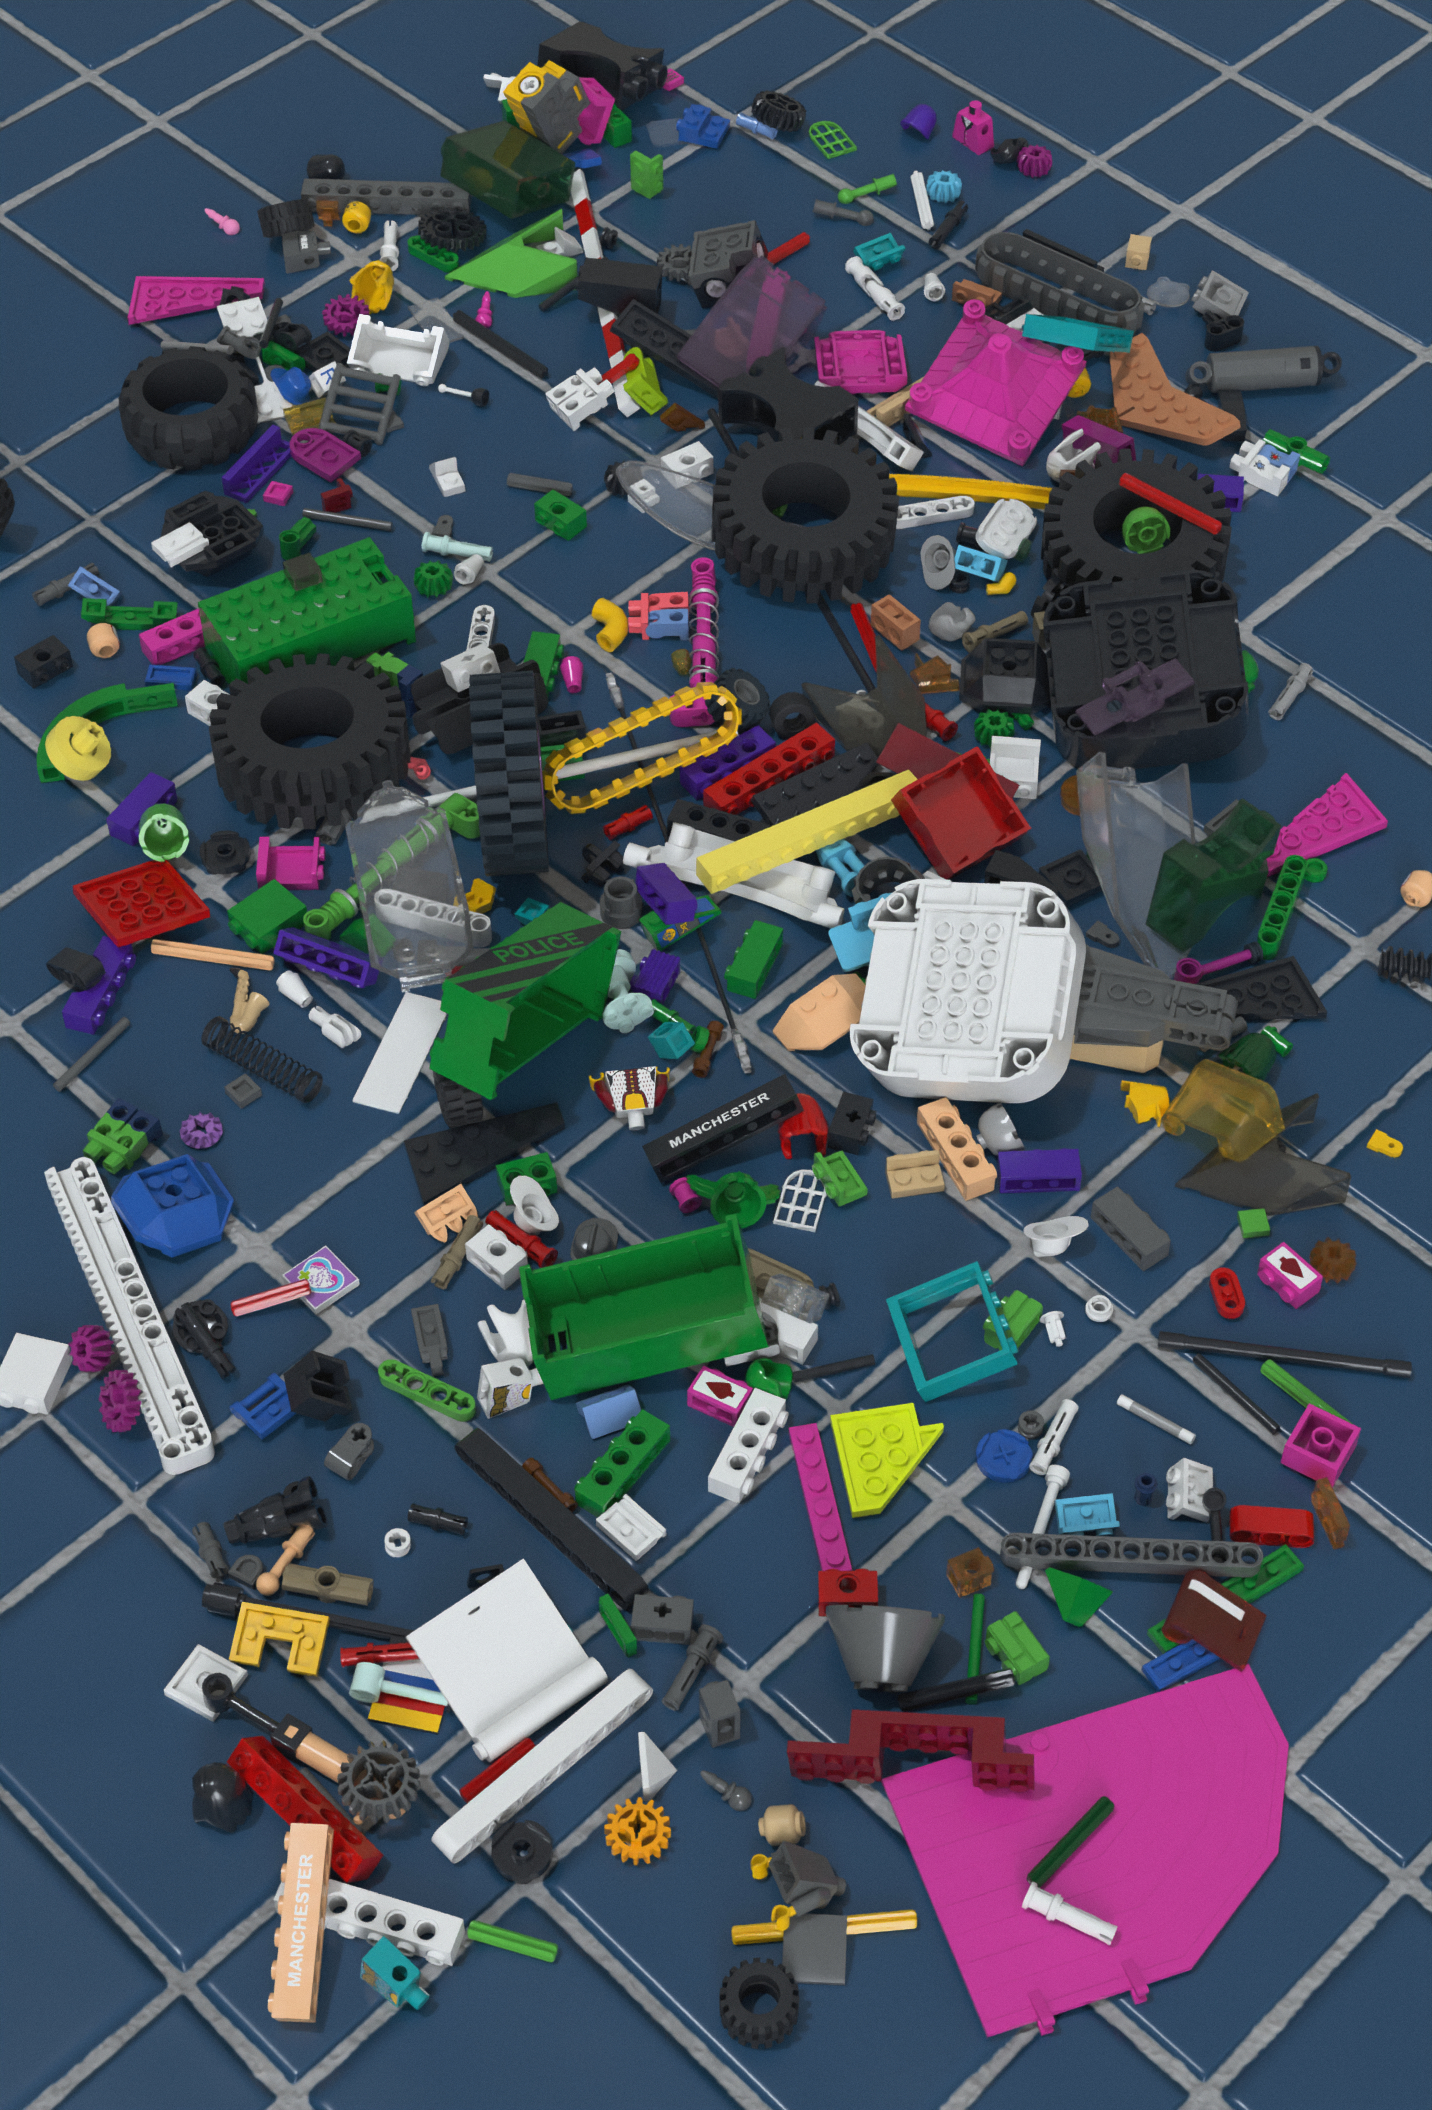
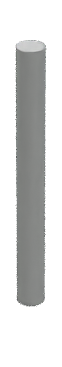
M175 341L161 342L163 350L176 347L177 350H189V347L193 346L205 347L207 352L212 353L218 350L225 354H232L234 351L231 345Z

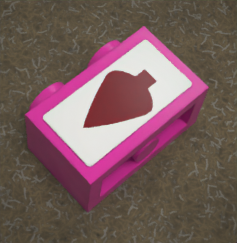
M1285 1242L1260 1259L1257 1275L1261 1281L1271 1286L1283 1301L1290 1303L1295 1309H1298L1320 1292L1323 1276Z
M703 1365L687 1390V1406L734 1427L753 1392V1388L747 1386V1383L744 1381H736L725 1376L720 1370L710 1369Z

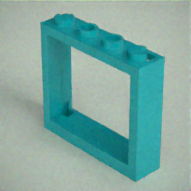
M1026 314L1025 323L1022 324L1023 337L1093 351L1130 353L1134 330L1061 316Z
M978 1261L886 1299L916 1389L924 1402L1018 1364L1015 1353L1019 1352L1014 1338H1008L1006 1333L1007 1330H1010L1006 1316L1004 1314L1000 1315L998 1311L1002 1304L996 1291L991 1292L990 1285L994 1284L988 1270H982ZM979 1284L1002 1350L929 1380L906 1314Z

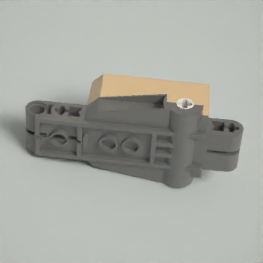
M1086 944V956L1070 1059L1145 1073L1159 1066L1164 1040L1212 1050H1225L1230 1045L1238 1001L1232 995L1227 994V990L1171 980L1164 971L1097 948H1092Z

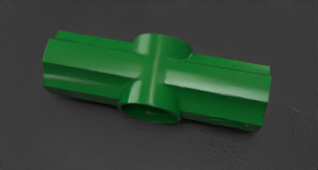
M1269 429L1263 439L1265 445H1272L1278 451L1288 455L1292 451L1300 454L1298 466L1302 465L1319 474H1323L1330 463V457L1308 447L1307 441L1299 436L1289 438L1272 429Z

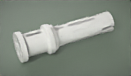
M391 220V226H389V221H386L384 224V244L380 248V261L386 263L394 271L398 268L397 257L399 256V249L396 246L398 226L395 221Z
M1032 1882L1023 1901L1022 1908L1027 1909L1029 1907L1046 1915V1919L1049 1921L1057 1919L1108 1945L1111 1944L1118 1926L1063 1901L1062 1895L1058 1893L1053 1895L1038 1888L1037 1883Z

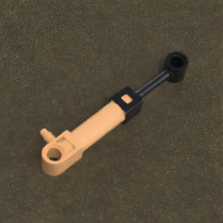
M213 1673L204 1679L202 1693L204 1703L210 1711L223 1713L232 1708L272 1733L270 1736L271 1744L282 1755L295 1763L300 1760L338 1783L337 1776L342 1773L340 1767L342 1762L349 1763L347 1759L348 1754L313 1734L312 1727L289 1713L279 1723L237 1698L236 1693L233 1691L232 1682L227 1675ZM217 1690L225 1691L222 1695L219 1696L211 1695L214 1691ZM366 1769L358 1775L354 1787L361 1784L360 1780L367 1776ZM397 1780L398 1783L391 1788L392 1795L401 1788L403 1783L400 1780ZM400 1809L402 1816L406 1810ZM359 1812L353 1818L354 1823L357 1825L363 1823L359 1818ZM393 1814L389 1815L390 1819L397 1818Z

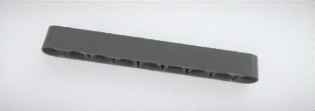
M1009 1533L1002 1539L1000 1557L1005 1565L1013 1568L1027 1566L1035 1569H1047L1050 1567L1058 1570L1248 1578L1255 1576L1259 1572L1263 1560V1552L1258 1545L1250 1542ZM1010 1546H1016L1021 1552L1010 1554L1006 1549ZM1044 1547L1050 1551V1554L1042 1556L1035 1550ZM1073 1548L1080 1554L1076 1557H1071L1065 1553V1550ZM1097 1550H1105L1109 1554V1556L1106 1558H1099L1095 1555L1094 1552ZM1126 1551H1133L1138 1557L1136 1559H1128L1124 1556V1553ZM1156 1552H1162L1168 1558L1166 1560L1160 1561L1157 1560L1153 1556V1554ZM1190 1553L1193 1554L1197 1558V1560L1194 1562L1186 1561L1182 1557V1555ZM1222 1555L1225 1557L1226 1562L1217 1563L1213 1560L1212 1556ZM1251 1556L1256 1563L1246 1564L1241 1558Z

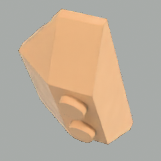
M857 974L830 976L789 1005L773 1029V1034L787 1051H795V1049L823 1050L850 1031V1024H859L865 983Z

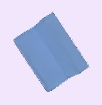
M628 1384L576 1403L578 1412L584 1417L592 1439L625 1428L628 1420L632 1416L636 1417L641 1411L636 1391Z

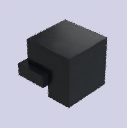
M312 1350L283 1374L291 1412L326 1422L336 1413L346 1416L352 1411L348 1388L343 1386L350 1380L346 1361Z

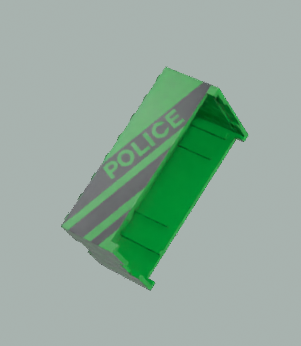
M560 902L554 907L549 908L539 917L534 918L524 927L519 928L517 932L506 937L496 946L491 947L481 956L476 957L474 961L463 966L453 975L448 976L442 984L443 996L440 1007L441 1011L449 1014L445 1037L434 1039V1045L430 1051L431 1061L429 1069L490 1100L494 1099L498 1094L495 1092L496 1086L586 1019L591 1018L598 1022L603 1018L622 931Z

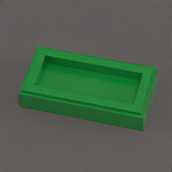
M606 1594L600 1597L599 1614L623 1653L628 1658L637 1654V1639L610 1595Z

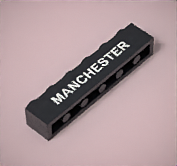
M783 1074L642 1147L660 1183H663L804 1110L787 1076Z

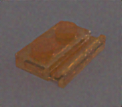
M1328 1477L1316 1480L1314 1492L1311 1494V1503L1333 1550L1345 1545L1343 1541L1347 1538L1350 1524Z

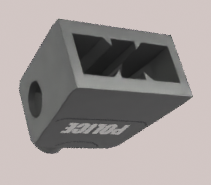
M296 231L282 235L286 273L317 268L320 266L319 255L331 254L330 241L317 242L316 232Z

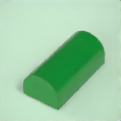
M270 340L268 347L262 348V361L270 366L280 365L286 370L298 367L301 371H304L305 359Z

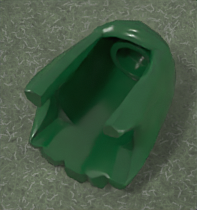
M1250 1033L1225 1050H1222L1218 1054V1057L1223 1062L1215 1076L1217 1082H1221L1235 1066L1242 1068L1246 1075L1253 1078L1241 1094V1097L1244 1099L1250 1098L1262 1085L1275 1063L1277 1053L1273 1041L1267 1035Z

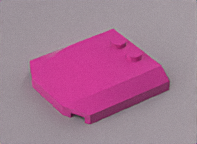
M860 330L834 331L829 333V338L819 340V336L814 338L818 381L831 387L841 386L852 395L856 393L897 392L907 385V370L901 335L897 334V338L886 336V331Z

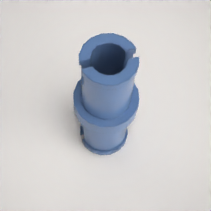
M742 112L736 119V125L747 128L754 134L759 133L770 139H774L777 135L778 130L763 125L757 118L755 119Z

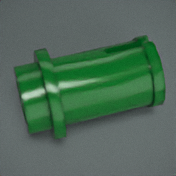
M1267 1026L1260 1033L1267 1035L1273 1041L1276 1051L1282 1057H1285L1293 1048V1043L1280 1035L1276 1027Z

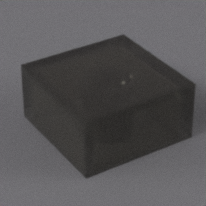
M311 553L283 562L284 574L295 591L323 582L322 571Z

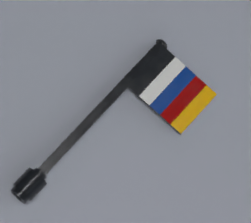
M216 1582L213 1585L207 1584L202 1596V1607L208 1608L209 1612L237 1617L242 1602L318 1614L329 1616L330 1622L328 1627L390 1639L389 1644L407 1643L406 1636L414 1631L249 1598L244 1594V1590L241 1587ZM420 1659L383 1663L382 1668L385 1670L384 1680L441 1692ZM381 1692L378 1701L371 1705L368 1721L438 1735L446 1706Z

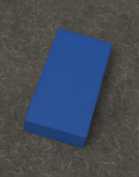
M149 665L145 686L174 683L175 690L192 691L197 670L190 667Z

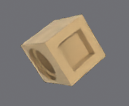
M1131 234L1125 267L1141 270L1147 269L1152 237Z

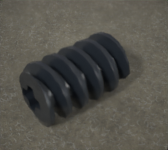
M1389 946L1385 952L1382 947L1378 976L1381 977L1384 971L1387 970L1388 978L1390 979L1397 972L1399 980H1402L1405 974H1408L1409 982H1412L1415 976H1418L1419 984H1422L1425 978H1428L1430 981L1432 953L1425 959L1424 953L1420 951L1415 958L1411 949L1404 956L1403 948L1399 947L1394 954L1393 946Z

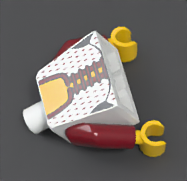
M656 1066L606 1071L605 1077L604 1073L601 1072V1078L592 1079V1076H589L590 1087L595 1091L598 1099L608 1111L615 1112L616 1118L628 1117L629 1130H641L645 1128L643 1115L653 1114L654 1108L661 1105L668 1091L670 1068L667 1067L666 1072H659Z

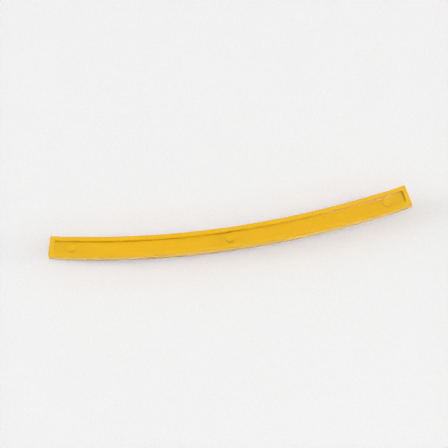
M889 474V479L895 478L897 482V495L899 497L945 499L969 496L974 502L994 504L1000 499H1005L1004 501L1016 499L1025 503L1030 508L1044 510L1045 505L1049 502V493L1052 489L1050 487L973 478Z

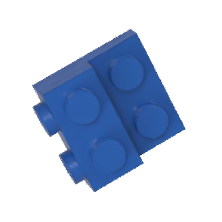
M692 104L690 108L684 109L683 119H678L676 131H679L678 140L718 149L730 127V119L712 116L711 108Z

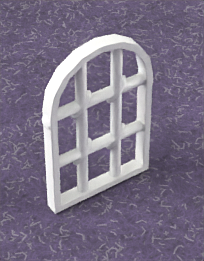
M799 1170L788 1176L782 1186L783 1190L773 1224L816 1232L827 1194L825 1188L824 1192L815 1190L817 1181L820 1180L822 1182V1180L817 1179L812 1170ZM804 1175L814 1177L812 1186L809 1189L801 1188ZM799 1176L797 1185H788L793 1178ZM786 1189L795 1190L792 1203L790 1202L789 1204L782 1203ZM801 1192L809 1193L806 1206L804 1205V1207L795 1205L798 1194ZM815 1195L822 1196L818 1210L810 1208L812 1198ZM781 1207L789 1208L786 1221L778 1220ZM793 1211H804L801 1224L790 1222ZM810 1213L817 1214L814 1226L805 1225L807 1215Z

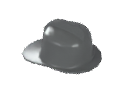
M591 1218L582 1222L574 1234L571 1245V1259L576 1260L615 1250L618 1240V1231L615 1225L602 1218Z

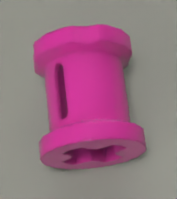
M686 1177L677 1179L669 1187V1192L678 1200L679 1209L682 1213L693 1212L702 1203L701 1197L690 1188L691 1185L687 1183L688 1179Z

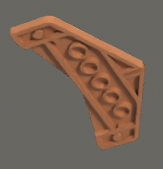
M1143 333L1133 337L1130 353L1110 352L1116 422H1119V425L1204 446L1210 445L1241 428L1240 421L1234 415L1172 387L1149 339Z

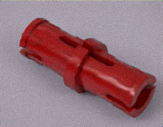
M644 805L629 814L624 813L618 820L604 825L603 831L606 837L608 836V839L612 840L622 833L632 832L638 825L653 818L652 812L647 805Z

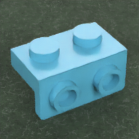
M1113 1493L1054 1500L1059 1535L1085 1536L1084 1532L1095 1531L1096 1536L1112 1535L1113 1529L1120 1527L1119 1521L1116 1520Z

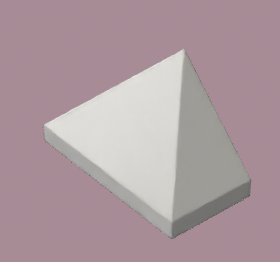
M638 1732L644 1801H650L675 1774L677 1769L645 1732Z

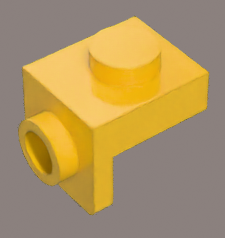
M476 878L473 880L471 891L457 897L454 907L483 914L491 910L496 888Z

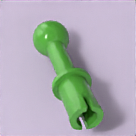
M894 174L879 179L873 178V183L854 190L844 188L838 193V201L843 204H849L853 202L854 198L874 191L878 195L883 190L897 186Z

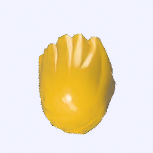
M376 260L366 264L349 280L352 284L351 298L353 299V297L358 296L359 301L364 299L365 305L369 306L370 314L378 313L380 309L385 310L394 287V276L391 268L386 263Z

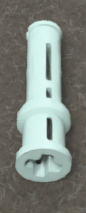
M425 532L422 540V552L434 551L441 553L442 556L455 554L464 557L478 554L483 560L488 562L491 561L493 555V547L451 540V537L447 535L440 537L431 535L430 532Z

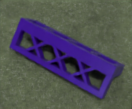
M272 425L222 476L224 495L247 504L291 457L290 442L282 440L280 427ZM279 447L286 449L285 452L275 453ZM275 461L273 465L263 467L265 462ZM262 474L260 479L250 480L252 476ZM249 487L245 494L238 492L239 489Z

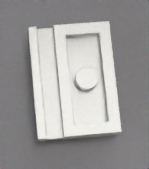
M189 522L151 542L152 550L165 562L167 561L170 567H173L203 551L204 547L209 545V540L205 539L203 534Z
M627 1494L623 1496L620 1502L613 1504L596 1519V1526L635 1561L656 1545L661 1537L664 1538L666 1536V1529Z

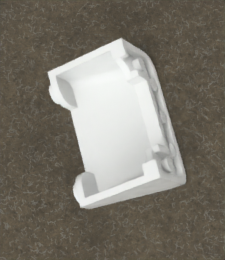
M359 315L347 362L351 369L375 374L382 373L390 377L397 374L401 376V380L416 382L421 386H428L434 383L450 344L444 328L433 326L431 333L427 329L424 330V333L385 327L383 322H378L377 325L370 322V316Z

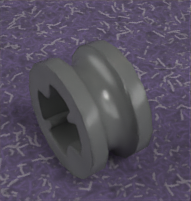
M1036 1411L1023 1412L1019 1418L1018 1432L1029 1440L1039 1438L1043 1432L1044 1418ZM1030 1422L1036 1423V1426L1028 1428L1026 1427V1424L1028 1423L1029 1425Z

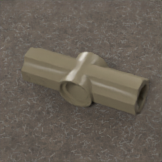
M288 1564L285 1567L282 1581L283 1590L317 1596L324 1603L340 1600L368 1605L373 1595L374 1580L371 1578L339 1573L332 1566H323L317 1569ZM325 1583H333L330 1586H323Z

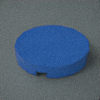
M1001 1429L983 1436L978 1442L975 1458L977 1467L983 1475L992 1481L1008 1483L1015 1482L1027 1474L1030 1470L1029 1466L1032 1462L1033 1453L1029 1442L1024 1436L1016 1431Z

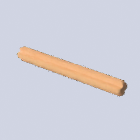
M153 939L151 944V952L159 955L269 971L273 970L275 964L272 955L161 939Z

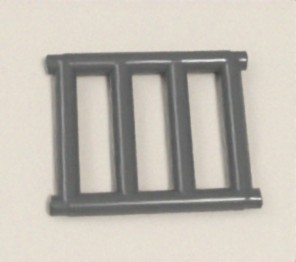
M337 363L319 423V429L340 434H346L349 430H355L359 436L375 440L376 444L382 445L401 377L397 374L390 377L345 368L342 363ZM342 376L390 386L387 395L339 385ZM337 394L383 403L384 408L382 413L334 403ZM337 413L380 423L376 432L329 421L331 414Z

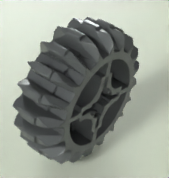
M384 1740L380 1743V1747H375V1744L370 1741L369 1749L365 1750L359 1745L357 1748L358 1755L349 1753L347 1756L349 1763L342 1762L340 1766L342 1773L337 1776V1781L340 1784L337 1787L338 1794L343 1796L341 1800L344 1807L349 1806V1813L354 1815L359 1812V1818L362 1822L368 1816H371V1821L374 1824L378 1821V1817H383L384 1822L388 1823L389 1815L393 1814L399 1819L401 1816L400 1809L409 1811L411 1808L409 1801L417 1800L416 1791L421 1787L418 1780L420 1770L415 1768L416 1760L414 1757L408 1758L409 1754L406 1749L398 1752L399 1749L396 1743L387 1748ZM366 1769L367 1776L360 1780L361 1784L354 1787L356 1778ZM404 1777L401 1788L392 1795L391 1788L398 1783L397 1780Z

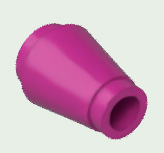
M575 656L564 658L560 665V670L569 693L580 692L584 665Z

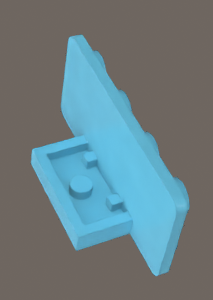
M891 893L882 894L878 898L867 902H859L853 907L848 908L851 922L829 930L830 940L844 972L870 964L874 934L868 927L869 919L882 897L886 899Z

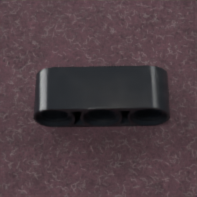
M65 947L46 963L47 969L57 980L84 990L106 973L102 964L95 957Z

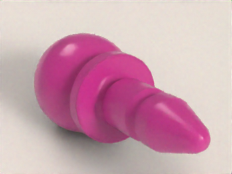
M488 291L485 292L482 298L481 308L477 310L478 315L475 318L476 321L487 328L492 325L491 298Z

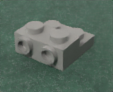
M1212 270L1208 277L1203 276L1197 286L1199 289L1196 290L1191 298L1194 302L1192 308L1201 314L1211 311L1221 318L1231 315L1238 316L1249 292Z

